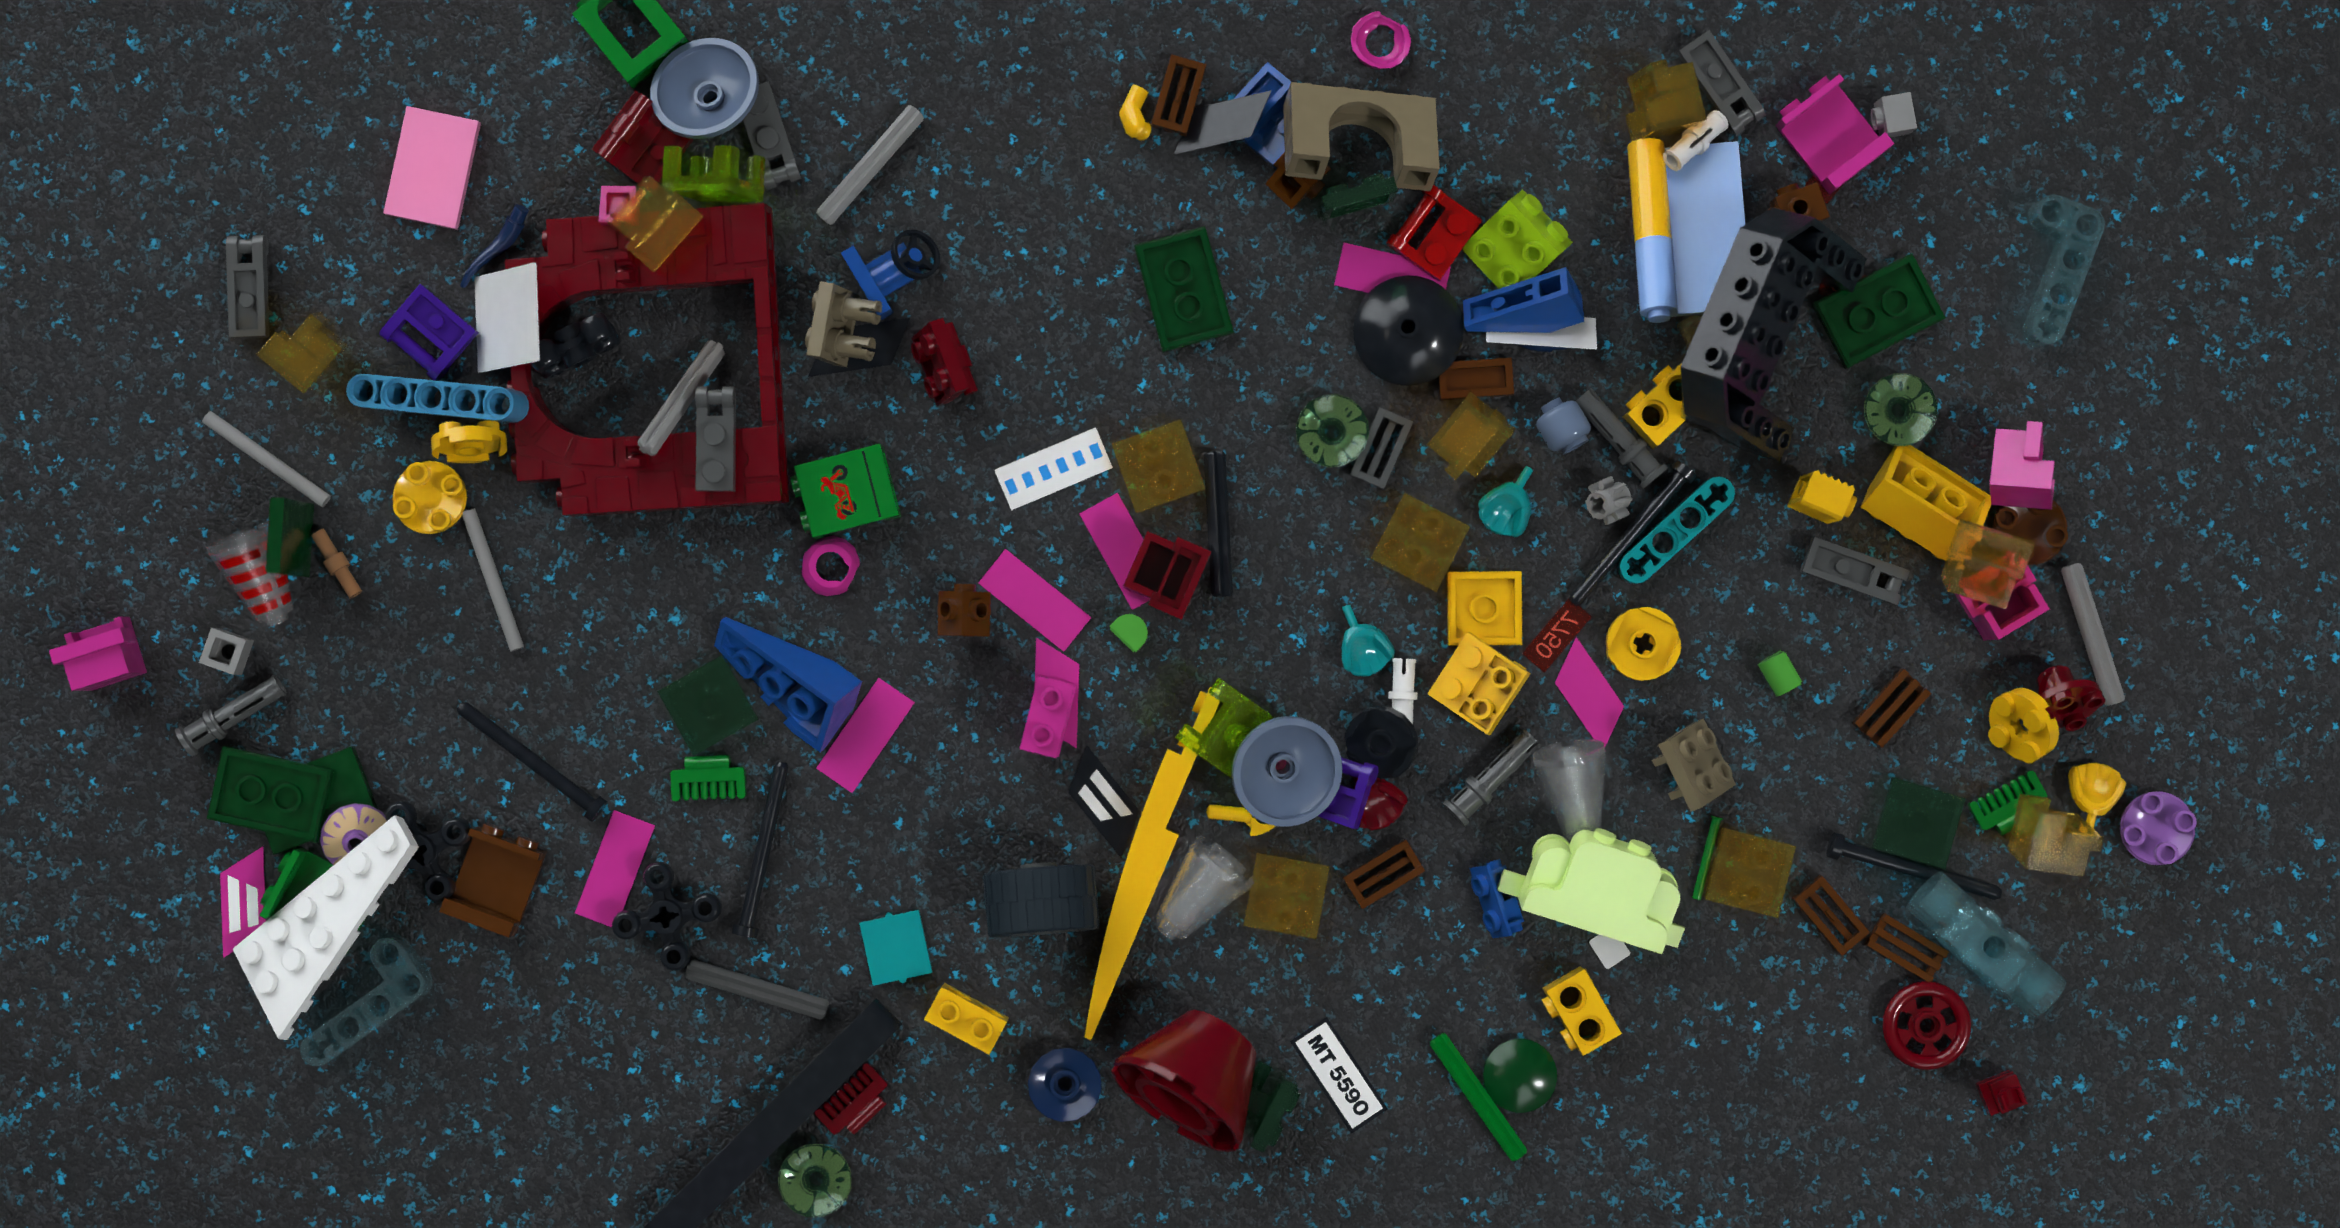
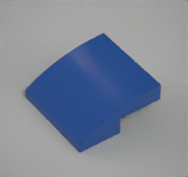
M1267 62L1234 99L1272 90L1252 136L1241 140L1276 170L1277 168L1274 166V163L1285 152L1283 105L1291 81Z

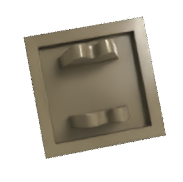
M1704 718L1691 723L1658 744L1662 754L1653 759L1652 762L1655 767L1664 763L1668 764L1678 785L1668 795L1671 800L1683 796L1690 812L1704 807L1736 785L1732 777V770L1728 763L1724 761L1716 745L1715 735L1708 728Z

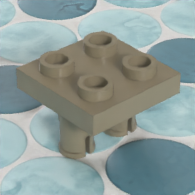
M820 281L819 288L814 293L812 299L814 316L812 327L807 330L805 337L806 355L841 367H847L849 357L871 361L875 353L867 349H861V347L875 349L876 341L874 337L853 335L855 321L877 325L881 320V316L868 311L882 313V302L860 299V295L841 286Z

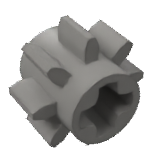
M1609 476L1588 486L1591 494L1587 497L1585 503L1593 518L1603 519L1605 525H1609L1630 514L1626 507L1629 506L1632 498L1625 483H1614L1613 477Z

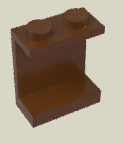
M483 823L482 828L473 827L469 830L468 835L473 838L456 880L455 892L452 897L444 898L439 912L509 938L516 935L547 852L538 849L539 842L523 836H518L517 840H513L503 836L504 829Z

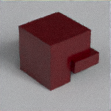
M1147 531L1123 586L1150 598L1149 606L1182 620L1211 551L1177 537L1174 543Z

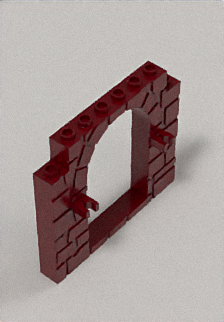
M765 203L639 212L638 226L601 225L599 223V215L546 219V230L542 232V245L544 251L548 252V256L505 259V269L536 262L539 341L542 340L552 321L563 310L579 300L594 295L754 283L762 427L736 429L735 492L696 491V432L670 433L654 456H650L647 453L644 454L639 450L640 447L637 442L641 436L583 437L567 429L549 411L542 399L539 388L533 387L531 363L511 366V380H508L507 388L523 392L529 401V410L525 418L519 422H509L510 435L512 438H515L516 453H513L511 456V468L513 474L517 475V481L525 483L560 481L561 487H558L556 491L557 505L559 509H562V515L571 517L789 502L773 213L770 206Z

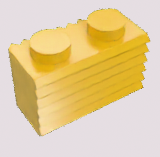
M1819 470L1799 477L1787 507L1829 524L1841 521L1844 516L1848 518L1856 505L1857 497L1853 496L1855 491L1853 485L1848 486L1847 482L1841 483L1840 479L1834 480L1833 476L1827 477L1826 473L1820 474Z

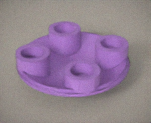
M2148 792L2136 797L2127 805L2120 821V834L2126 849L2136 859L2151 865H2166L2179 860L2190 849L2194 840L2197 822L2195 815L2178 797L2166 792Z

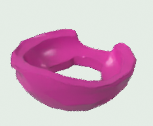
M1380 11L1367 14L1360 18L1353 26L1351 35L1352 50L1365 66L1375 69L1392 68L1401 64L1409 54L1411 38L1408 28L1404 24L1401 25L1383 16ZM1379 25L1388 27L1394 32V48L1390 54L1384 57L1374 56L1366 48L1367 36Z
M835 536L824 537L814 542L804 553L802 562V577L807 586L816 594L824 596L839 595L846 592L860 565L855 547L846 539ZM826 552L838 553L849 566L847 576L841 582L827 581L819 576L816 571V563L822 554Z

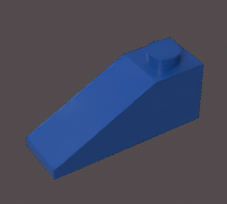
M1567 267L1463 300L1464 327L1467 332L1551 333L1584 322L1582 295Z

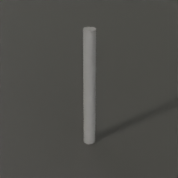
M209 411L202 420L203 424L321 507H324L329 502L331 495L214 412Z
M476 509L462 512V517L510 652L524 648Z

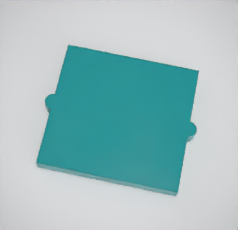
M919 909L895 915L888 912L885 917L859 923L873 986L898 980L900 983H905L907 978L933 973Z

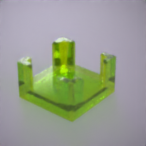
M731 145L715 146L713 158L691 156L690 176H681L682 148L679 146H664L662 191L696 202H763L765 157L759 155L748 157L746 181L738 179L739 149Z
M1218 677L1210 688L1209 694L1223 703L1221 708L1202 734L1190 725L1185 724L1175 738L1232 779L1233 760L1241 742L1254 728L1270 719H1274V717Z

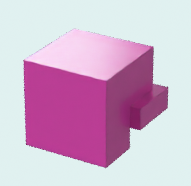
M2027 421L2026 431L1996 429L1990 476L1991 505L2052 510L2055 479H2053L2054 461L2042 460L2044 450L2043 422Z
M2018 548L2009 551L1951 586V589L1984 641L1999 640L2049 610L2036 585L2031 584L2036 581V578Z
M120 616L107 624L81 632L64 634L67 645L49 650L53 665H64L71 691H92L147 673L130 617Z

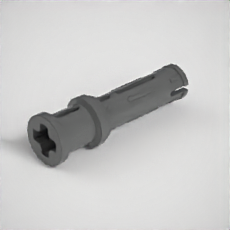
M1592 388L1576 400L1590 422L1618 452L1621 465H1627L1639 478L1642 489L1668 468L1665 463L1660 464L1646 449L1647 443L1644 440H1637L1626 429L1624 424L1604 404Z
M272 675L271 678L243 693L218 710L207 709L202 712V717L186 727H177L175 729L176 736L187 753L195 756L199 753V748L216 738L219 740L225 738L226 734H228L227 729L255 714L280 697L287 695L286 689L276 675Z
M1524 729L1476 778L1473 776L1467 778L1464 781L1465 786L1451 800L1446 799L1442 804L1466 827L1469 824L1468 819L1483 804L1488 805L1492 801V793L1541 745Z

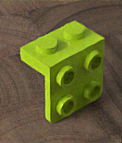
M1523 189L1501 207L1463 247L1465 254L1498 289L1538 276L1573 243L1568 238L1566 229L1559 222L1552 221L1542 211L1543 206L1540 201L1533 195L1526 194Z

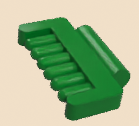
M730 755L688 756L684 759L685 769H674L670 773L671 797L675 802L681 799V783L682 798L685 801L690 798L689 783H691L692 799L698 800V782H700L701 798L703 800L708 798V782L710 798L713 800L717 798V781H719V797L721 799H725L727 796L726 781H728L729 798L734 799L736 796L735 781L737 797L739 799L746 797L745 768L742 766L731 767Z
M2027 771L2025 777L2023 775L2018 777V781L2025 794H2023L2016 780L2010 781V786L2017 798H2015L2009 785H2002V790L2009 801L2008 803L1999 788L1994 789V795L2001 807H1999L1993 794L1987 793L1985 797L1993 811L1990 810L1983 797L1978 798V803L1975 801L1968 803V808L1980 830H1988L1995 826L1998 833L2003 836L2041 815L2036 804L2046 799L2047 793L2034 771Z

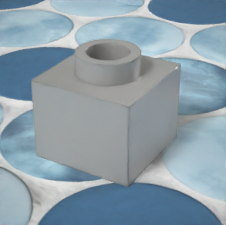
M1911 92L1884 96L1874 103V108L1871 109V122L1873 129L1879 130L1880 136L1885 132L1890 138L1908 135L1917 129Z
M211 628L199 663L232 675H242L254 640L220 628ZM229 645L235 647L231 659L226 655V648Z

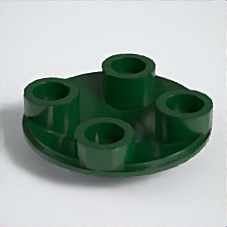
M1512 1039L1497 1046L1485 1060L1483 1080L1487 1093L1498 1106L1511 1112L1525 1113L1538 1109L1550 1099L1557 1083V1068L1550 1053L1537 1042L1531 1039Z

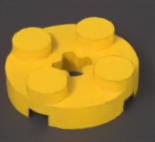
M492 420L481 421L477 423V426H462L461 423L453 421L439 424V432L431 437L432 456L439 459V453L445 454L447 462L452 463L489 461V453L498 451L499 457L506 454V433L500 430L499 422Z
M1651 607L1629 609L1618 616L1608 629L1606 635L1607 658L1614 668L1627 678L1638 681L1656 679L1669 672L1679 658L1681 640L1675 627L1676 625L1667 614ZM1644 633L1650 636L1648 642L1653 645L1651 651L1644 650L1642 654L1636 652L1637 645L1633 643L1635 637L1641 638Z
M2021 687L2005 692L1993 700L1989 711L1991 728L1988 731V737L1995 747L2002 748L2013 758L2030 764L2042 758L2056 747L2059 739V726L2056 717L2050 719L2048 712L2045 710L2049 707L2045 699L2036 692ZM2020 719L2023 720V726L2026 727L2028 731L2023 729L2019 721Z

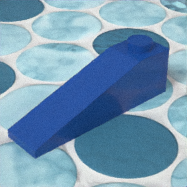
M725 617L720 621L714 646L743 678H752L764 692L761 698L768 706L774 703L787 717L783 723L791 732L818 752H822L855 707L862 681L833 660Z

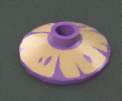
M353 803L339 807L328 816L321 828L320 843L325 857L332 865H335L354 849L350 845L349 840L357 838L363 842L386 823L385 814L366 804Z

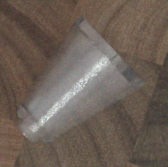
M1577 739L1573 740L1574 746L1562 747L1561 742L1553 743L1536 750L1532 754L1533 766L1564 838L1570 841L1581 830L1594 832L1596 828L1601 829L1606 750L1604 743L1599 740Z
M1197 836L1191 843L1156 914V919L1159 922L1157 928L1171 940H1174L1176 937L1185 939L1249 891L1254 884L1252 876L1246 880L1242 875L1247 869L1240 861L1217 843H1214L1211 847L1203 844L1206 839L1203 836Z

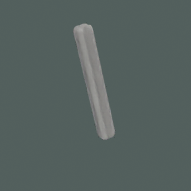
M912 105L904 109L817 209V215L824 222L831 225L839 218L924 119L922 113Z
M712 340L706 342L638 440L637 444L642 453H647L650 456L657 454L694 400L696 386H703L725 355L721 343H716Z
M2081 563L2065 566L2061 569V573L2097 684L2100 686L2105 697L2104 704L2114 705L2125 700V695Z

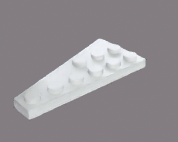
M394 815L233 948L278 1039L288 1040L295 1030L292 1025L300 1013L307 1012L314 1002L311 997L322 981L329 980L359 936L358 928L367 915L372 916L380 905L377 900L388 884L395 883L419 848L402 817Z

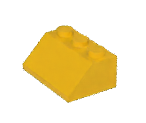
M1895 445L1870 484L1861 508L1866 510L1875 519L1881 520L1899 531L1905 538L1913 540L1929 550L1935 557L1955 567L1979 539L1991 506V496L1912 445Z

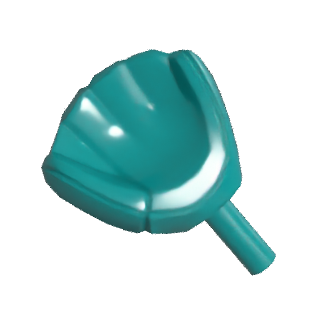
M1525 466L1516 483L1506 482L1485 494L1479 501L1478 514L1480 520L1491 532L1498 535L1518 537L1525 531L1531 514V504L1523 487L1533 472V469Z
M1346 605L1342 607V610L1350 628L1345 631L1342 642L1343 667L1355 676H1371L1382 670L1394 658V646L1382 630L1369 624H1358L1351 605Z

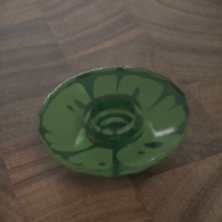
M1894 373L1881 378L1870 388L1864 401V417L1869 430L1879 440L1892 446H1908L1921 441L1931 432L1937 419L1938 403L1933 390L1923 379L1908 373ZM1899 404L1903 407L1904 413L1901 417L1893 415V405Z
M1338 394L1322 395L1310 401L1300 412L1296 424L1297 442L1303 454L1315 464L1328 468L1341 467L1356 460L1365 449L1369 437L1368 419L1362 408L1352 399ZM1334 425L1338 428L1339 434L1336 438L1331 439L1326 436L1325 428L1327 426Z
M806 1144L794 1149L783 1161L778 1174V1189L784 1202L794 1212L806 1217H824L836 1212L847 1200L852 1187L851 1170L846 1159L836 1149L824 1144ZM811 1173H820L823 1177V1182L820 1185L813 1184L810 1181Z

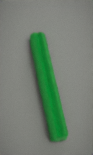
M1445 1033L1437 1035L1430 1041L1431 1048L1511 1161L1514 1162L1527 1153V1148Z

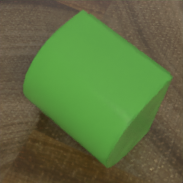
M1133 614L1122 615L1109 626L1110 630L1133 652H1137L1145 644L1148 637L1145 622Z
M1780 650L1758 664L1776 697L1801 685L1802 680L1784 651Z

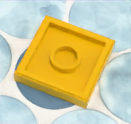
M1522 571L1447 572L1448 646H1459L1467 632L1472 633L1488 645H1522Z

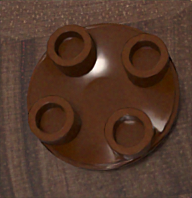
M2054 500L2052 510L2000 506L1993 520V536L2003 554L2018 548L2027 565H2037L2052 559L2067 542V521L2061 507Z

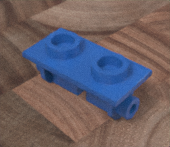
M1497 859L1486 863V865L1469 868L1472 875V889L1479 897L1484 912L1483 922L1486 929L1491 933V937L1511 936L1512 933L1523 930L1521 923L1524 922L1517 898L1511 897L1504 900L1503 893L1497 890L1501 874L1504 869L1507 870L1506 865H1502L1501 860Z

